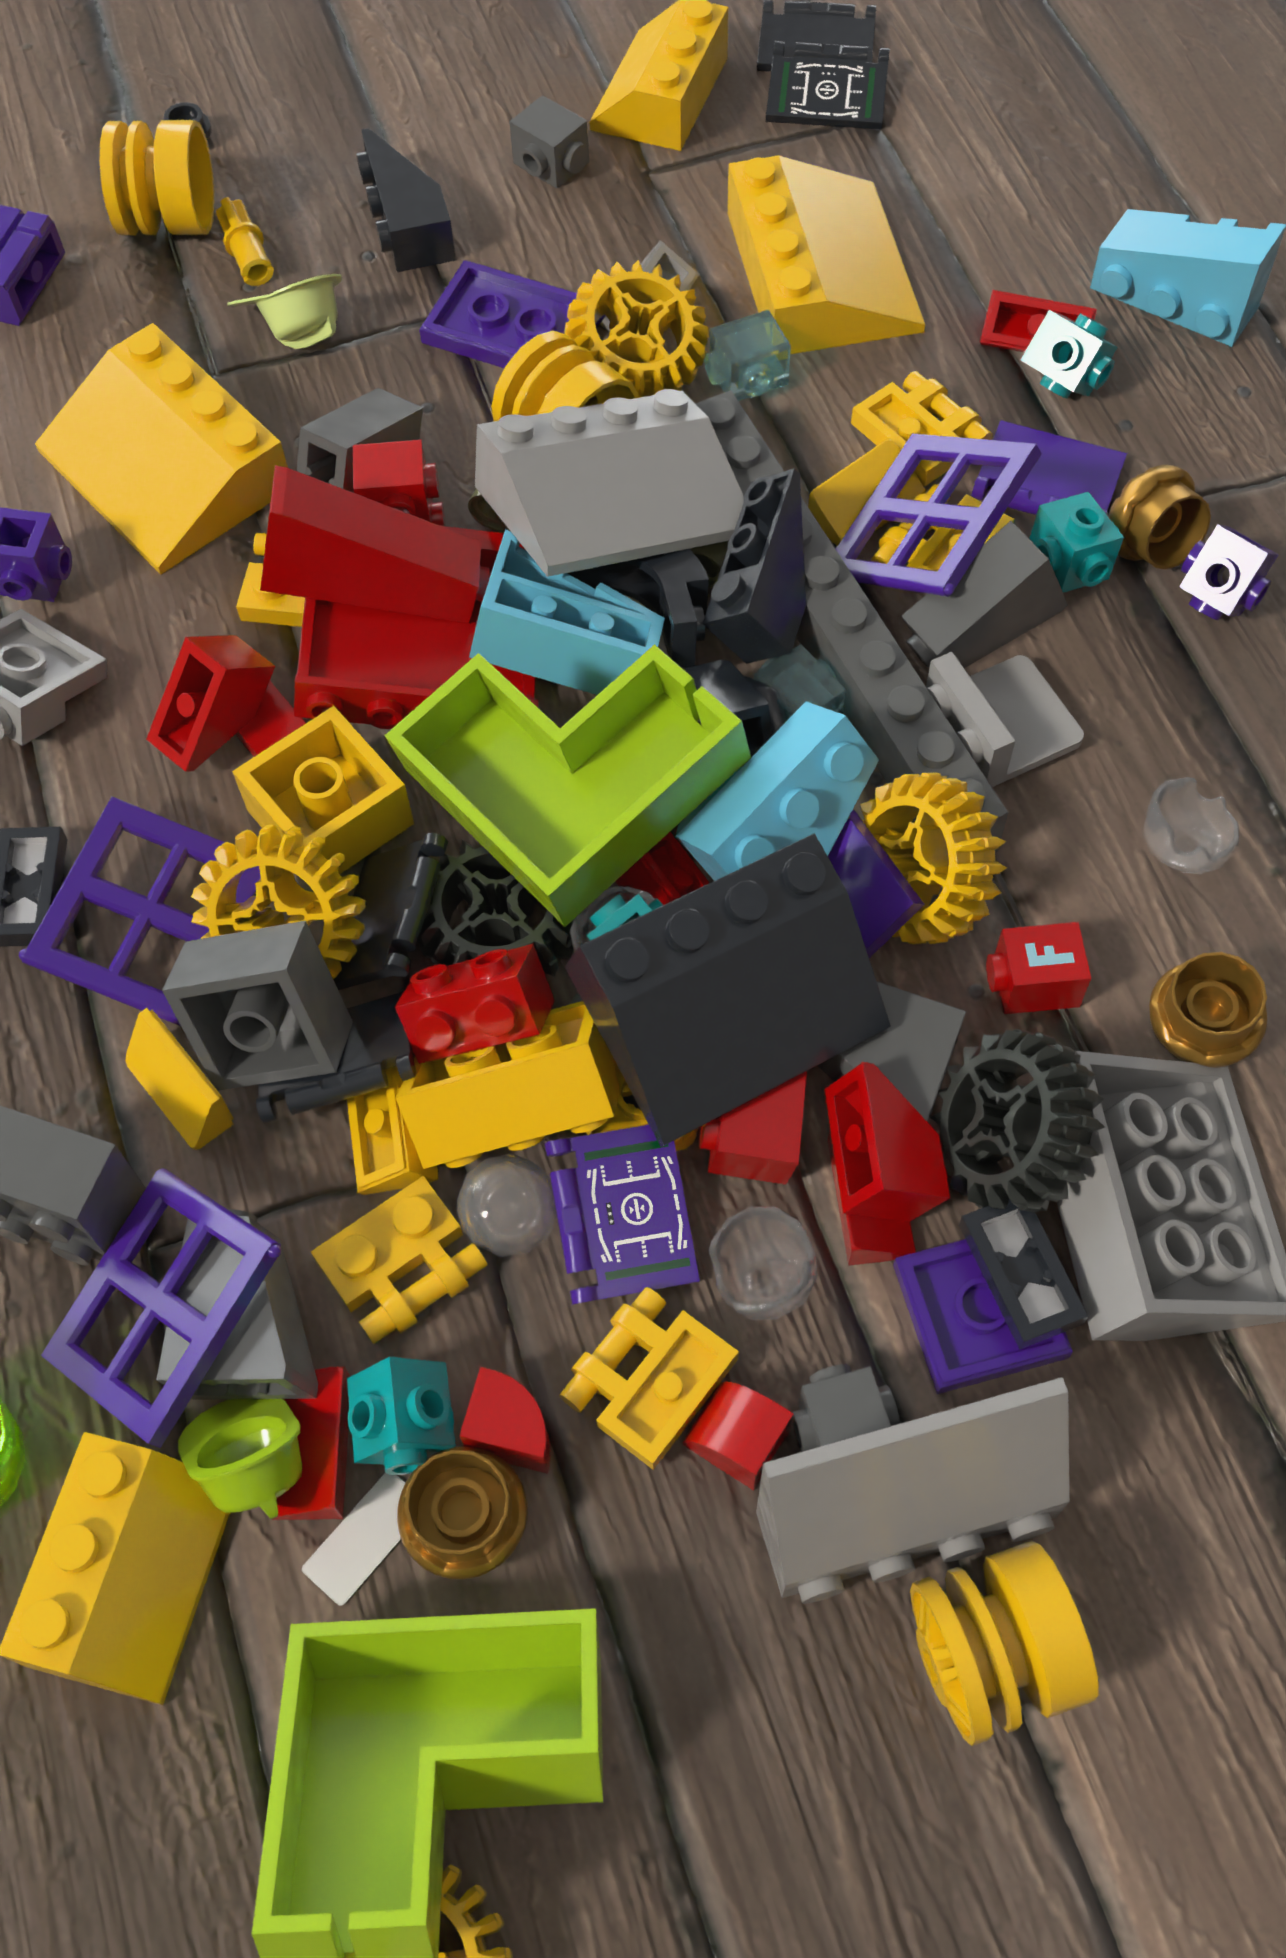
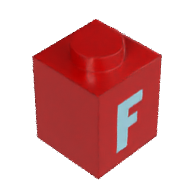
M1079 922L1002 929L995 954L987 955L986 971L991 992H1000L1004 1014L1079 1008L1092 979Z

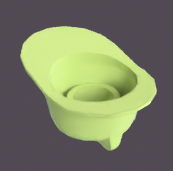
M341 274L321 275L288 285L268 295L236 300L227 304L228 306L256 304L277 340L285 346L294 349L307 348L334 335L338 316L334 286L338 285L343 279Z

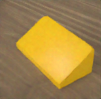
M891 438L886 439L810 492L808 508L827 537L837 546L900 453V448ZM913 472L897 498L914 500L917 495L926 494V489L915 472ZM882 520L876 530L889 521Z
M145 1008L138 1014L126 1052L125 1061L127 1067L190 1148L194 1150L201 1149L234 1125L232 1122L234 1118L221 1094L153 1009L149 1011L148 1008Z
M397 1066L386 1069L388 1087L347 1099L357 1193L362 1195L403 1189L422 1176L429 1183L438 1180L437 1165L423 1169L395 1097L403 1083Z

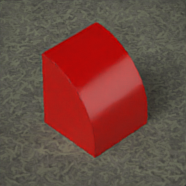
M480 1367L459 1435L463 1445L490 1451L504 1459L508 1464L548 1474L551 1458L550 1443L544 1419L537 1402L530 1392L517 1380L504 1373Z
M721 1382L686 1435L682 1445L754 1491L762 1476L763 1463L773 1460L790 1433L794 1413L750 1388L733 1382Z

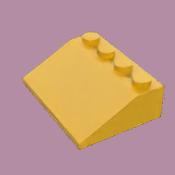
M782 156L753 158L747 161L729 163L727 213L772 357L924 333L925 322L874 182Z
M154 323L134 333L106 352L35 443L37 450L160 575L271 502L275 465L288 468L281 441Z

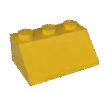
M678 0L638 30L589 122L590 130L681 151L727 60L728 6L710 3L707 0Z
M580 1001L550 1010L539 1035L418 1064L415 1057L416 1076L415 1078L403 1081L395 1098L423 1169L444 1163L449 1168H456L474 1162L484 1152L505 1146L509 1150L518 1151L532 1147L541 1142L546 1135L570 1129L573 1133H585L597 1129L605 1124L609 1118L615 1116L620 1089L614 1058L584 1002Z
M83 1432L0 1645V1656L31 1669L163 1705L230 1513H225L213 1505L199 1483L190 1478L182 1461L152 1449Z

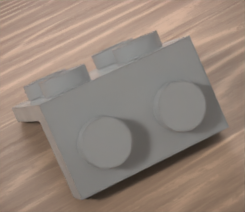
M952 652L931 660L926 688L991 787L1074 751L1081 746L1084 737L1082 728L1030 658L1018 655L971 676L967 674Z

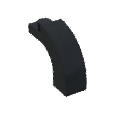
M690 549L567 573L594 589L601 582L623 595L638 600L649 610L664 617L662 635L668 657L680 667L695 666L696 641H704L705 625L703 621L707 612L709 578L701 562Z

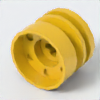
M161 120L157 126L154 140L147 123L143 121H133L129 127L122 121H108L104 125L101 134L99 164L105 207L116 233L123 236H134L140 230L145 235H156L160 229L163 217L164 224L170 234L208 235L212 228L214 216V182L210 151L201 124L195 120Z
M550 331L535 336L523 345L505 366L496 384L492 400L493 422L499 421L500 418L506 415L531 416L549 413L560 406L579 408L604 404L606 400L616 397L634 399L638 398V392L632 382L606 363L596 361L590 351L579 347L576 341L568 335L557 331Z
M1033 1541L985 1558L983 1570L986 1596H982L967 1572L959 1567L947 1570L945 1576L947 1596L938 1582L931 1577L913 1582L911 1585L912 1609L917 1625L916 1639L925 1670L941 1704L946 1706L963 1739L971 1746L990 1740L992 1737L991 1714L998 1725L1007 1733L1020 1728L1022 1725L1019 1688L1024 1690L1037 1711L1046 1718L1094 1702L1099 1696L1098 1675L1094 1657L1079 1612L1053 1560L1040 1544Z

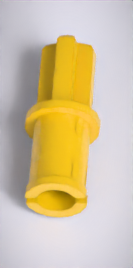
M224 197L220 200L222 206L216 210V216L225 234L223 239L224 247L230 256L235 257L241 276L246 284L251 286L263 285L272 278L274 273L273 266L263 248V233L257 225L252 223L245 205L240 199L231 201L229 197Z

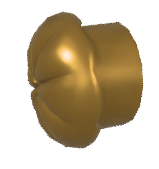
M1159 465L1133 477L1124 486L1121 496L1114 501L1109 512V519L1119 528L1120 533L1124 536L1118 555L1132 561L1144 559L1155 568L1167 570L1182 564L1196 543L1199 541L1203 542L1209 530L1211 519L1210 507L1195 492L1194 480L1186 470L1172 465Z
M1223 952L1202 953L1170 969L1155 984L1149 1003L1152 1029L1166 1049L1184 1062L1197 1063L1211 1068L1226 1067L1237 1063L1253 1053L1265 1036L1267 1029L1265 983L1255 967L1238 956Z
M468 1446L440 1451L430 1456L423 1465H419L409 1476L402 1489L397 1508V1524L401 1540L414 1561L425 1570L437 1576L449 1579H470L484 1575L506 1561L518 1546L527 1522L526 1493L515 1470L504 1459L490 1451Z

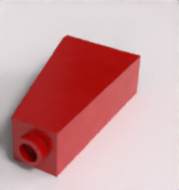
M275 465L260 591L456 622H470L475 601H483L490 575L489 567L480 566L481 541L293 469Z

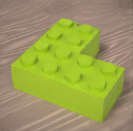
M655 644L561 728L478 653L384 735L405 770L564 927L751 758L742 720L703 686L696 690L694 679Z
M596 1608L291 1624L252 1936L260 1958H438L446 1810L603 1802L601 1655Z

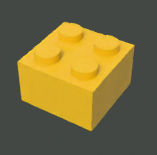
M332 706L232 771L247 811L262 828L266 825H276L283 838L286 831L290 828L301 827L304 846H307L317 836L325 837V848L321 855L329 860L334 854H345L344 863L337 869L339 874L414 824L405 784L335 706Z

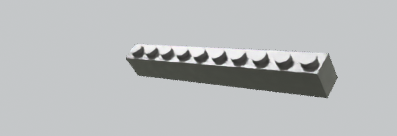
M732 391L695 403L709 417L743 496L751 482L761 477H769L784 472ZM801 497L806 607L796 639L843 714L846 715L879 759L876 766L887 783H893L894 778H900L905 774H919L921 776L922 773H940L941 776L957 778L962 782H967L968 792H975L978 795L985 796L981 812H989L992 815L998 816L990 831L992 837L1001 839L1008 811Z

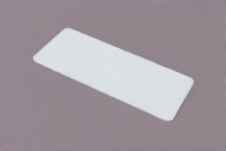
M385 1473L302 1566V1572L340 1606L350 1599L401 1540L397 1524V1508L405 1482L397 1475Z

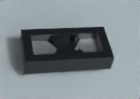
M61 826L0 828V947L28 946L60 890L68 841Z
M1009 1198L1005 1209L986 1206L961 1217L959 1227L1019 1350L1084 1324L1088 1315L1036 1213L1020 1210L1019 1207L1012 1204Z

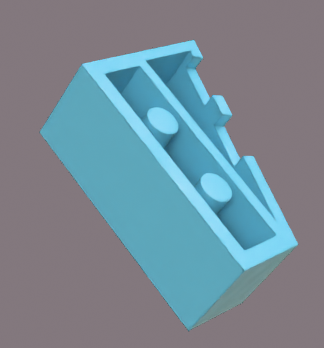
M1127 209L1099 248L1090 288L1232 347L1259 307L1286 229V224L1270 223L1267 229L1238 227V220L1221 218L1216 225L1190 222V215Z
M505 529L481 604L469 658H473L479 653L490 664L598 695L654 644L658 647L664 617L601 582L594 589L567 573L547 577L529 553L519 547L520 542L512 532Z
M806 701L676 837L714 881L815 833L828 856L879 759L846 715Z

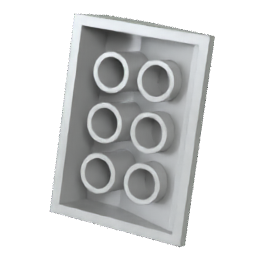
M664 389L652 396L634 399L616 397L606 400L604 404L579 408L560 406L549 413L531 416L506 415L500 418L499 421L477 424L475 488L547 577L729 541L734 533L744 503L743 493L709 417L683 391Z
M1076 1051L1075 1053L1081 1055L1079 1064L1086 1066L1089 1071L1096 1074L1088 1089L1096 1091L1104 1100L1092 1111V1118L1098 1119L1105 1128L1092 1132L1089 1145L1099 1155L1083 1158L1080 1164L1087 1180L1077 1181L1076 1183L1067 1181L1068 1199L1058 1200L1057 1204L1083 1306L1088 1315L1087 1322L1092 1340L1149 1341L1286 1322V1253L1228 1066L1211 1068L1192 1062Z
M1061 1377L763 1463L756 1514L781 1597L785 1598L799 1593L803 1604L813 1603L844 1592L842 1580L870 1572L873 1583L885 1582L913 1572L915 1570L913 1559L940 1552L943 1562L956 1561L983 1551L985 1545L982 1539L1009 1531L1013 1542H1018L1053 1530L1055 1526L1052 1518H1056L1069 1503L1068 1390L1064 1379Z

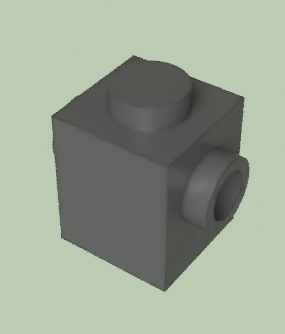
M542 95L509 121L513 163L556 189L573 175L579 173L589 163L587 120Z
M839 1364L815 1372L809 1377L811 1383L803 1385L801 1388L798 1403L800 1410L792 1412L794 1413L793 1429L801 1452L900 1424L892 1392L888 1385L877 1387L871 1366L851 1371L850 1365Z

